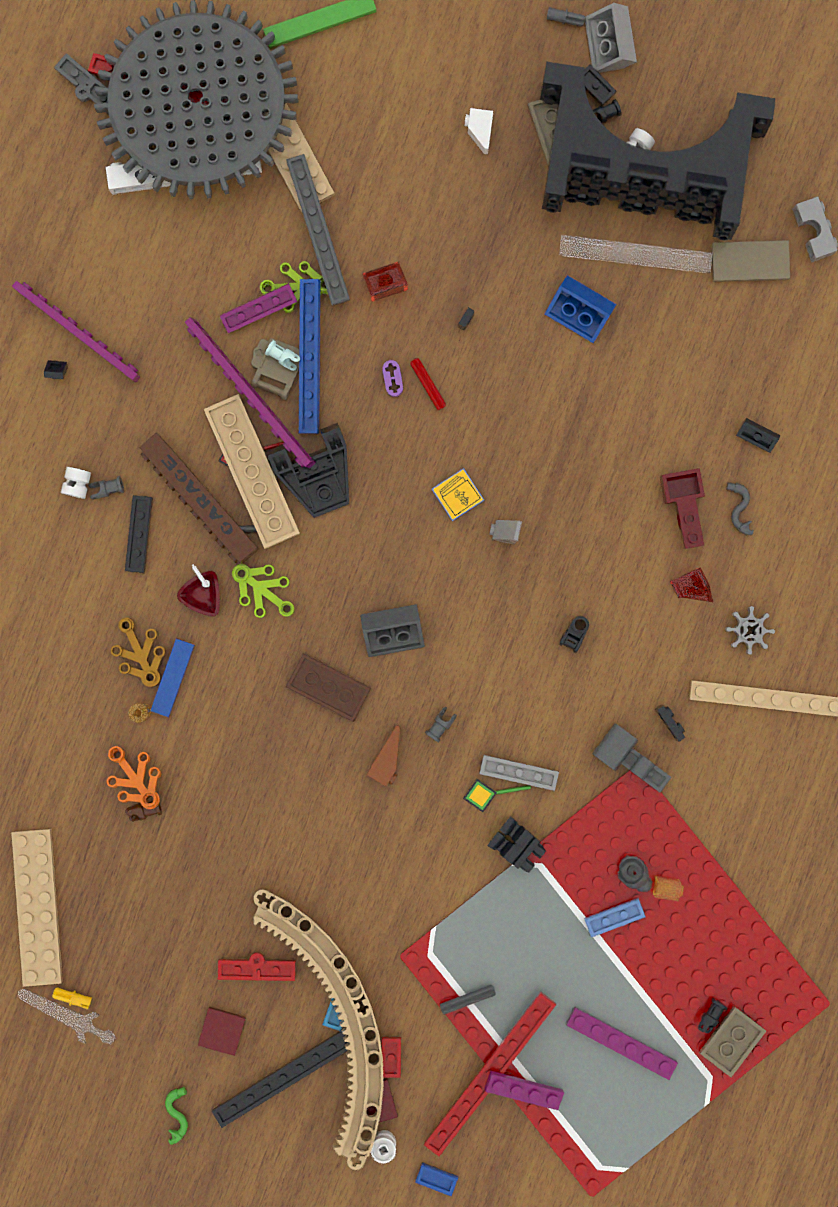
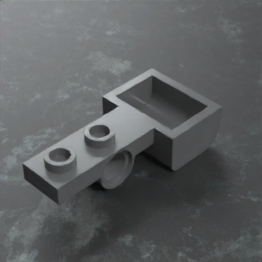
M614 723L592 754L615 772L622 764L661 793L672 777L633 748L638 743V740Z

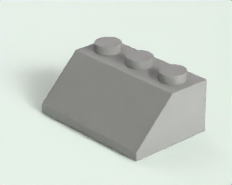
M612 3L585 17L592 67L598 73L623 69L637 62L628 6Z

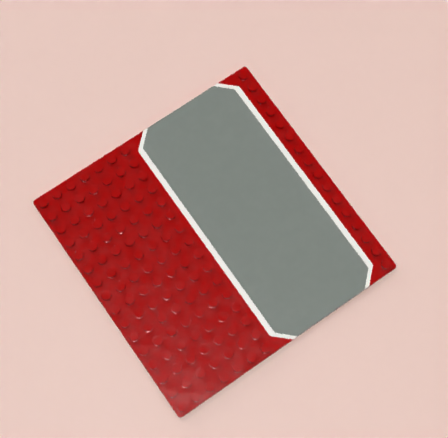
M630 770L539 842L546 849V852L541 858H538L533 853L528 856V859L535 864L529 873L521 868L517 869L513 864L510 865L400 955L402 961L439 1007L441 1003L489 985L494 987L495 996L445 1014L484 1064L540 992L556 1003L555 1008L504 1074L563 1089L564 1095L558 1110L513 1100L591 1197L598 1194L830 1005L828 999L665 796ZM626 855L636 856L644 861L648 867L649 877L652 880L650 891L639 892L637 889L627 887L618 879V866ZM633 899H639L645 914L644 918L591 938L584 918ZM712 998L726 1005L728 1009L723 1011L718 1019V1025L710 1033L701 1032L698 1025L701 1022L703 1013L707 1012L711 1006ZM733 1006H735L764 1028L766 1032L734 1075L730 1077L702 1056L699 1051ZM574 1007L676 1060L678 1064L670 1080L568 1027L566 1023Z

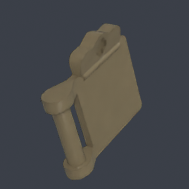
M273 338L269 341L261 339L258 346L253 350L251 366L256 368L257 371L251 386L255 389L258 387L281 396V399L287 400L299 370V361L295 362L290 359L297 366L296 370L292 371L279 364V361L270 355H265V352L273 340L282 348L289 349L298 356L299 349ZM261 375L286 384L284 389L261 381Z

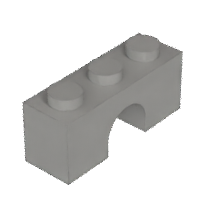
M819 197L796 204L792 210L798 226L811 225L817 232L816 238L809 240L805 244L811 262L831 256L838 251V242L832 236L830 231L832 229L831 223L825 217V207L823 202L819 200Z

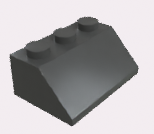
M417 604L360 615L368 657L425 647Z

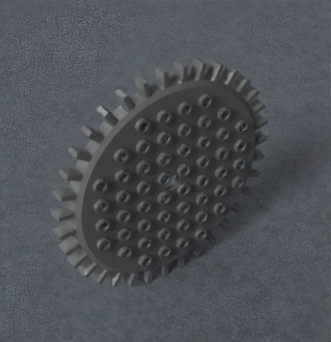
M191 0L190 13L181 14V9L177 2L173 3L175 16L166 19L163 11L160 8H156V16L159 22L150 25L148 19L141 16V24L145 30L139 34L128 26L126 31L132 41L128 45L117 39L114 41L116 48L122 52L119 58L109 54L104 56L106 62L114 66L113 71H98L101 79L110 82L108 87H95L94 91L97 96H107L108 103L94 104V108L97 113L109 112L110 118L97 121V125L100 130L113 127L114 133L103 137V141L106 146L119 141L121 146L111 153L115 161L128 154L130 159L124 164V171L128 174L136 165H139L142 170L137 176L138 182L142 184L149 174L155 176L152 187L156 192L160 190L163 181L171 183L169 188L171 197L176 196L179 185L187 186L189 199L194 198L195 186H204L205 195L207 198H211V185L221 183V189L227 195L229 194V186L226 181L234 177L237 179L238 184L244 188L246 187L245 179L241 174L248 169L255 177H261L259 168L255 165L260 159L271 167L274 165L272 157L267 154L270 147L282 153L285 150L284 145L275 140L278 133L289 137L292 136V129L281 125L283 119L297 120L295 111L285 110V103H299L298 94H285L284 88L297 86L296 77L282 79L281 73L293 69L292 62L290 60L277 64L275 59L285 54L284 46L281 45L270 51L267 46L275 40L274 33L271 31L264 38L260 39L257 34L263 27L262 22L257 20L250 29L245 27L244 24L247 22L248 15L244 10L239 15L238 20L234 21L230 19L232 14L230 5L226 4L222 16L215 15L213 1L208 2L206 13H197L198 7L196 2ZM197 28L200 29L199 32H197V33L194 32L195 29H197ZM176 31L181 32L179 35H175ZM237 41L240 42L238 46L234 45ZM221 44V47L215 48V45ZM197 47H202L200 51L196 50ZM179 49L183 50L182 53H177ZM159 52H164L162 56L158 55ZM141 54H144V58H139ZM257 57L262 58L260 61L255 60ZM240 59L243 60V62L241 64H237V60ZM219 62L224 63L222 66H217ZM199 65H204L203 69H199L198 67ZM181 67L186 68V69H185L184 71H182V72L179 71V69H180ZM162 70H166L165 74H160ZM146 72L147 75L142 77L141 74ZM124 75H128L127 79H123ZM263 75L264 78L258 79V76ZM240 78H245L243 82L238 81ZM225 80V81H226L225 84H223V85L219 84L220 81ZM202 83L207 84L205 87L200 86ZM184 85L188 86L185 90L181 89ZM164 88L169 89L167 92H162ZM200 90L203 94L200 102H191L189 100V93ZM144 91H150L148 95L143 94ZM126 93H130L129 97H124ZM265 93L266 97L261 98L260 95ZM247 96V99L241 100V97ZM227 98L228 102L223 103L222 100ZM208 101L209 104L205 106L203 102ZM185 104H190L188 108H184ZM170 106V107H171L170 110H168V111L164 110L165 107ZM147 109H152L150 113L145 112ZM129 111L133 112L130 116L126 115ZM266 111L269 112V114L267 116H263V112ZM245 114L250 115L247 119L243 118ZM225 117L231 118L229 121L224 120ZM207 119L212 120L209 124H206L205 121ZM192 122V125L186 126V123ZM168 125H173L171 129H167ZM153 127L154 130L149 132L148 128ZM130 130H135L133 134H129ZM250 132L252 136L246 137V134ZM228 135L233 136L230 140L226 139ZM209 138H214L212 142L207 141ZM190 140L195 141L192 145H189L188 142ZM171 143H175L174 147H169ZM151 146H156V149L150 150ZM234 153L235 157L229 158V155ZM215 156L216 159L214 161H211L210 157ZM197 159L196 163H191L190 161ZM173 161L178 162L176 166L171 165Z

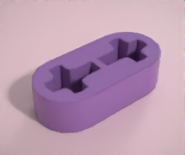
M386 361L383 365L386 391L389 396L398 397L403 392L400 367L396 361ZM389 365L397 368V370H394V377H391L390 372L386 371ZM395 380L396 386H400L397 389V393L389 390L392 387L391 381Z

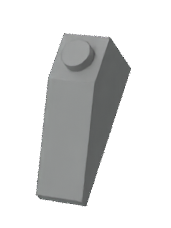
M496 520L495 524H491L489 535H493L492 540L515 544L518 541L522 521Z

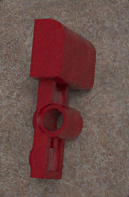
M700 468L661 475L660 481L664 503H676L677 521L681 530L684 549L704 546L696 499L705 497Z

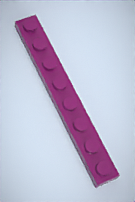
M16 281L12 285L17 292L135 383L139 380L138 370L130 363L126 366L121 362L123 358L116 352L111 354L106 350L108 346L100 340L95 342L91 339L93 335L85 328L82 331L77 328L78 323L72 318H64L61 315L63 312L55 305L52 308L47 305L48 300L41 294L37 296L31 292L33 288L25 282L20 284Z

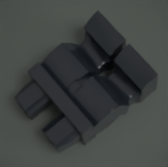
M510 816L501 827V832L498 831L487 846L493 850H498L500 855L517 869L521 868L529 873L535 864L528 859V856L533 853L538 858H541L546 849L539 843V839L524 826H520L518 821ZM505 835L511 836L514 842L509 841Z

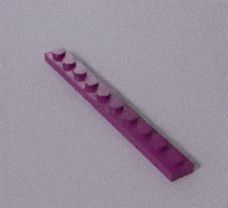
M191 317L185 321L189 327L187 331L194 338L197 337L201 341L199 343L201 348L211 353L212 361L217 366L221 365L224 369L223 374L229 380H233L236 383V390L240 394L246 395L248 398L247 403L253 409L256 408L260 412L259 417L266 424L269 423L272 427V433L277 438L281 437L284 441L283 446L290 453L293 452L296 455V462L301 467L311 468L315 461L199 322Z

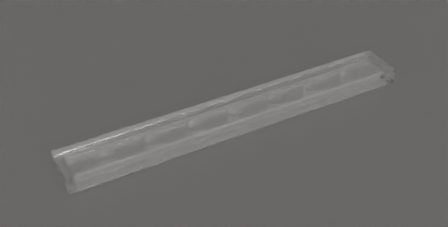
M561 235L559 249L560 256L703 273L711 272L713 253L566 235Z

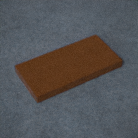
M304 653L286 685V688L352 722L355 721L371 690L365 684Z

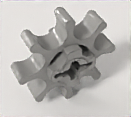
M753 606L748 607V615L745 618L740 617L738 612H733L732 616L737 619V626L725 628L726 632L734 631L737 635V639L731 643V647H736L740 642H744L747 646L746 654H752V645L754 643H759L762 649H767L768 645L763 642V635L765 633H775L774 629L767 630L763 626V621L769 617V614L765 613L760 619H757L753 615ZM747 627H753L751 630L753 634H746L748 632Z

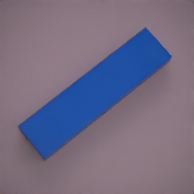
M180 639L175 640L150 711L170 717L195 646L194 644Z

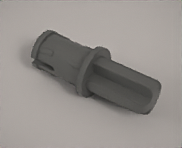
M549 7L547 20L563 23V25L567 23L582 27L585 16L568 12V9L564 11Z

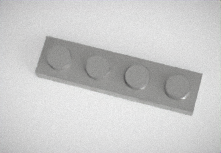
M483 755L479 774L555 791L559 772Z

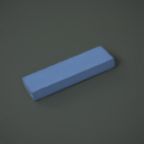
M636 898L586 917L584 920L592 938L645 917L639 899Z

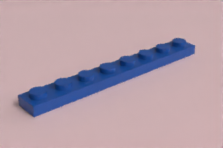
M300 279V434H319L321 280Z

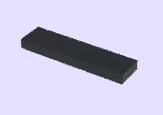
M137 495L132 497L125 571L145 573L153 497Z

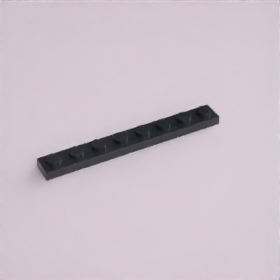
M339 1031L212 1109V1113L221 1128L348 1051L345 1048V1044L349 1042L343 1040V1037L346 1035Z

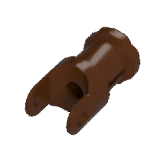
M160 802L154 809H146L141 803L128 807L125 813L129 816V820L134 822L144 820L148 816L155 814L162 815V808Z

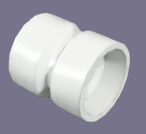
M636 128L629 137L630 142H626L646 150H651L655 144L653 137L639 128Z
M66 467L64 476L66 482L62 484L61 494L85 499L88 489L85 485L90 481L91 472Z
M381 1130L376 1133L371 1155L379 1163H388L396 1154V1139L388 1130Z

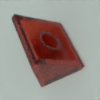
M399 262L362 273L372 302L408 290V284Z

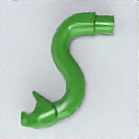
M185 1087L176 1088L166 1096L165 1107L167 1112L180 1123L178 1131L168 1130L172 1134V1139L168 1140L170 1145L178 1143L188 1129L186 1117L173 1107V1102L176 1099L187 1094Z

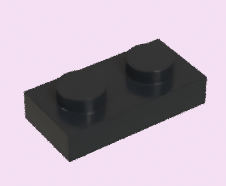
M590 64L585 68V90L603 106L616 94V90Z
M748 418L744 420L736 436L769 453L780 438L779 434Z
M664 705L655 709L675 740L680 742L686 738L683 734L685 730L679 722L675 723L673 720L674 714L668 706L665 708Z

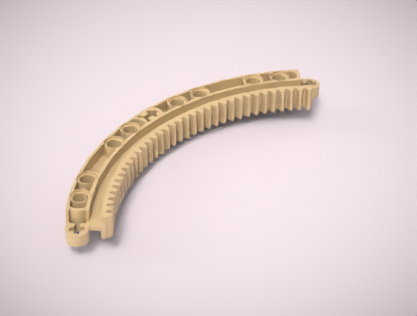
M258 890L253 897L255 904L258 906L253 916V924L256 925L261 922L260 928L262 929L267 925V932L274 930L273 935L277 936L280 934L279 939L281 941L286 938V945L292 943L291 949H297L296 954L298 956L303 954L301 959L303 961L308 960L306 963L308 967L313 965L312 972H317L316 977L318 979L322 978L320 983L322 985L326 984L324 987L326 992L330 991L328 997L334 998L331 1001L332 1005H337L334 1008L335 1012H340L337 1018L342 1020L339 1024L341 1027H344L341 1030L346 1035L343 1037V1040L349 1042L345 1044V1048L349 1050L346 1052V1056L349 1057L346 1062L350 1065L347 1067V1071L351 1074L347 1075V1078L351 1082L347 1083V1087L351 1090L346 1091L347 1096L350 1098L345 1099L348 1106H344V1110L347 1113L342 1115L345 1121L340 1123L344 1129L338 1130L341 1136H336L335 1139L338 1144H333V1148L338 1155L347 1157V1164L351 1169L359 1170L363 1167L373 1147L381 1114L383 1095V1057L380 1036L371 1004L360 979L334 941L310 917L291 903L267 890ZM265 893L267 899H270L271 896L274 897L269 903V908L266 907L267 902L265 901L262 904L258 903L257 895ZM285 906L290 907L292 910L291 915L288 917L281 915V909ZM303 920L310 922V927L306 931L301 930L299 927ZM338 957L344 960V964L340 968L334 966V960ZM353 977L356 979V984L349 988L346 986V981L348 978ZM361 999L363 1005H367V1007L364 1008L365 1011L361 1012L360 1010H357L360 1008V1005L358 1001L353 1002V1000ZM373 1030L375 1032L374 1037L370 1040L366 1039V1031ZM376 1053L378 1060L370 1063L368 1061L369 1055ZM369 1106L376 1107V1111L372 1115L366 1113ZM368 1129L371 1131L368 1138L361 1137L363 1130ZM358 1152L360 1163L356 1162L353 1165L351 1157L355 1158Z

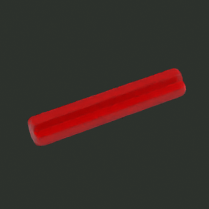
M420 359L412 360L410 365L436 409L441 410L446 406L445 401Z

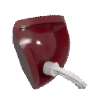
M193 564L192 568L197 576L187 581L179 589L177 598L183 605L195 612L207 616H216L219 613L220 607L217 575L213 571L200 573Z

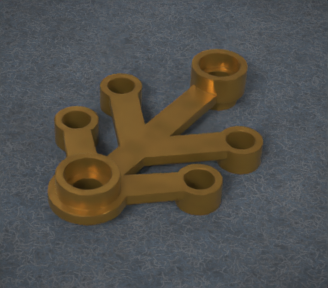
M131 618L121 619L119 629L126 633L135 653L123 649L120 645H114L111 648V654L116 657L122 656L140 663L143 670L131 667L129 663L123 662L119 665V671L122 674L129 673L140 677L142 683L148 687L156 686L160 682L161 677L158 668L162 657L166 654V649L163 646L154 648L153 653L155 657L151 666L147 658L154 640L158 637V632L155 629H148L146 631V640L142 649L133 631L135 622ZM124 622L129 623L128 629L123 627ZM150 631L155 633L153 638H150L148 635ZM118 647L120 649V653L115 654L114 648ZM158 648L163 650V654L160 656L156 652ZM124 664L128 666V670L126 672L122 670V666ZM148 674H152L154 676V679L152 681H149L147 679Z

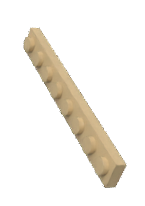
M691 681L689 700L838 717V697Z

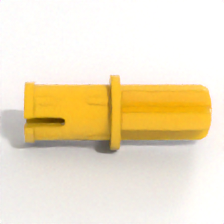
M55 988L52 995L54 999L69 1003V1006L75 1005L85 1009H89L92 997L60 988Z

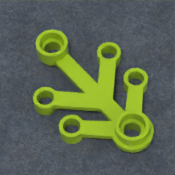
M307 261L299 264L301 273L308 274L312 279L321 280L322 285L324 282L323 276H320L313 270ZM282 263L280 266L281 273L288 275L296 282L289 284L292 290L296 291L294 294L298 302L300 300V279L303 278L291 268L289 263ZM303 265H308V269L305 271L302 270L301 267ZM284 266L289 267L287 272H284L282 269ZM264 280L260 284V290L264 295L268 293L265 291L267 286L272 287L271 291L288 283L274 284L271 280ZM321 286L320 296L328 294L327 289ZM297 302L291 304V305H292V308L289 309V310L283 308L284 311L287 312V313L293 312V310H294V305H295Z
M238 564L233 568L232 576L235 581L239 582L241 596L239 603L242 606H248L251 603V598L247 593L248 583L253 587L254 614L256 617L263 618L266 615L262 595L279 607L281 615L288 617L294 613L295 608L291 602L282 601L267 589L279 586L282 588L288 587L290 581L287 577L282 576L279 579L257 581L252 576L262 574L272 576L275 572L274 567L268 564L264 567L250 569L245 564ZM267 567L272 568V572L270 574H267L265 572V569ZM240 570L245 571L244 577L239 576ZM285 578L287 580V584L285 586H282L280 584L281 579ZM243 597L248 598L249 601L247 604L242 603ZM286 605H289L291 608L288 613L283 610ZM260 608L264 611L262 616L257 615V610Z

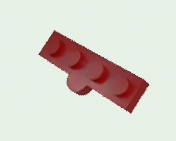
M254 952L249 959L218 960V980L295 981L296 960H265L264 955L260 952Z

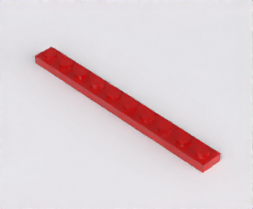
M542 992L537 995L426 1139L424 1146L437 1156L443 1153L487 1096L488 1092L484 1088L490 1071L504 1074L555 1008L556 1003Z

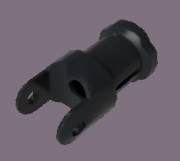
M616 99L604 107L599 106L593 109L594 113L597 112L598 119L602 124L614 116L619 117L622 115L621 108Z
M712 998L711 1006L702 1015L701 1022L698 1025L699 1030L710 1033L718 1025V1019L728 1007Z

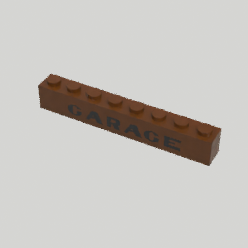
M157 432L139 447L142 450L140 455L147 463L151 461L155 465L153 470L160 477L163 475L168 480L165 483L172 491L176 489L180 494L178 496L179 500L185 506L187 504L190 505L192 508L190 512L197 520L201 518L204 521L203 527L209 534L214 533L218 537L215 541L222 548L226 547L230 551L228 555L235 563L239 561V563L243 564L259 550Z

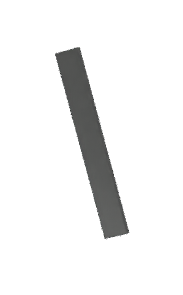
M302 154L286 159L331 305L334 306L350 301L305 155Z

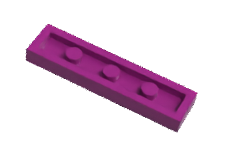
M288 283L221 314L220 318L227 332L230 333L297 302V299Z
M490 1071L484 1088L488 1093L554 1110L559 1109L564 1095L563 1089Z

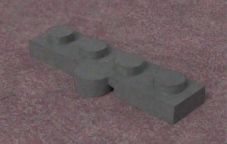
M66 53L54 68L76 87L75 94L77 98L82 102L91 100L95 104L108 103L107 96H97L94 91L95 87L106 86Z

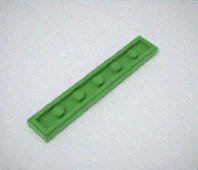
M345 0L264 28L263 31L265 36L271 31L275 35V40L268 45L269 49L375 13L377 9L373 0Z

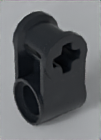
M583 616L574 617L564 632L559 645H564L572 649L574 653H577L589 628L588 619ZM578 619H583L585 622V627L582 630H577L575 627V622Z

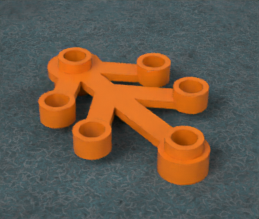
M118 746L110 748L108 752L109 759L119 763L129 779L109 776L107 778V785L111 788L118 786L137 788L140 794H129L126 791H120L117 796L118 800L122 803H127L128 801L140 802L146 809L156 808L160 802L159 794L156 792L157 779L161 776V770L157 767L150 768L148 772L150 776L148 789L143 784L146 765L150 762V755L146 752L139 753L136 774L124 758V750ZM117 752L121 753L119 758H115ZM143 755L147 756L145 761H141ZM154 770L158 771L156 776H152ZM112 779H116V783L114 785L110 784V781ZM122 794H127L125 800L121 799ZM149 797H153L152 803H148Z

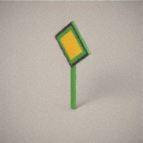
M476 779L463 799L481 812H484L495 795L531 789V786L494 791L479 779Z

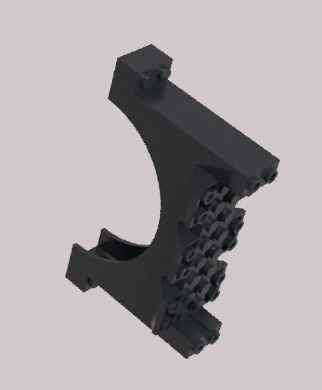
M546 62L540 100L549 105L558 104L542 209L551 213L561 212L564 200L570 203L581 202L589 206L599 205L601 198L604 197L611 201L619 200L618 209H623L626 212L637 211L644 215L656 214L659 206L667 210L676 209L674 218H679L682 221L692 220L698 221L700 224H712L715 217L712 237L723 241L732 240L740 224L751 137H765L773 121L776 98L737 92L733 110L730 109L728 119L710 138L698 145L683 150L668 152L650 151L622 141L599 121L586 96L584 85L585 67Z

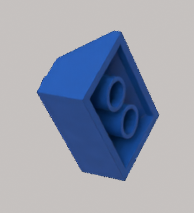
M567 275L546 310L545 315L594 343L617 304Z

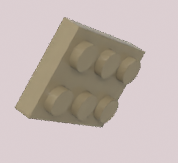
M733 1006L699 1053L728 1076L732 1077L765 1034L766 1030Z

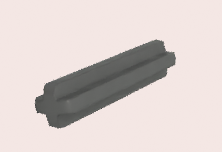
M489 985L441 1003L440 1008L443 1014H447L495 996L496 993L494 987Z

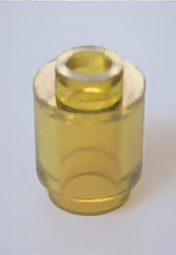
M137 703L130 707L128 714L133 722L141 723L149 719L151 711L147 704ZM137 709L141 711L140 717L136 714Z

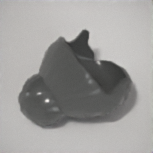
M626 855L618 866V879L627 887L637 889L639 892L650 891L652 880L649 877L648 867L642 859Z

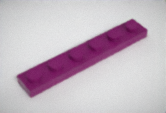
M574 1007L566 1023L568 1027L670 1080L678 1064L676 1060Z

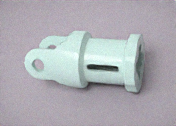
M274 340L269 344L265 355H270L278 360L279 364L292 371L296 370L297 366L290 359L295 362L300 361V357L289 349L282 348Z

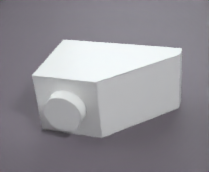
M470 108V115L466 114L465 118L468 134L484 154H488L493 111Z

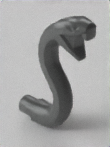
M728 482L726 490L739 493L743 497L742 502L732 512V523L739 532L745 535H753L754 530L749 529V524L752 521L742 523L739 520L740 513L746 509L750 502L749 491L742 484Z

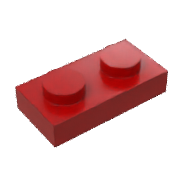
M382 1037L383 1078H401V1037Z

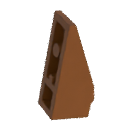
M399 725L395 726L366 774L384 786H387L388 783L392 785L397 777L395 771L397 768Z

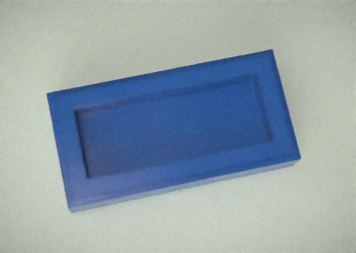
M422 1163L415 1183L452 1196L458 1176Z

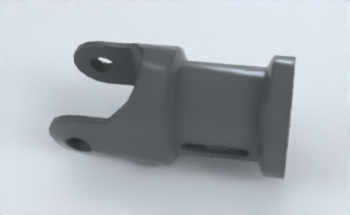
M120 476L113 480H101L88 485L89 488L100 487L99 493L90 496L94 500L108 497L109 494L116 492L124 493V485Z
M444 707L436 716L435 722L429 731H425L428 736L438 743L444 731L450 728L457 717V714H454L449 721H443L442 716L446 712L447 707Z

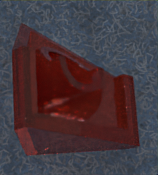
M701 567L670 581L678 598L713 602L710 585Z

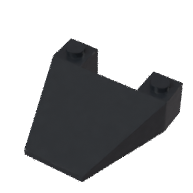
M338 423L320 429L326 448L309 454L315 461L311 468L301 467L296 460L291 461L283 444L267 450V456L274 473L313 518L349 504L347 446Z

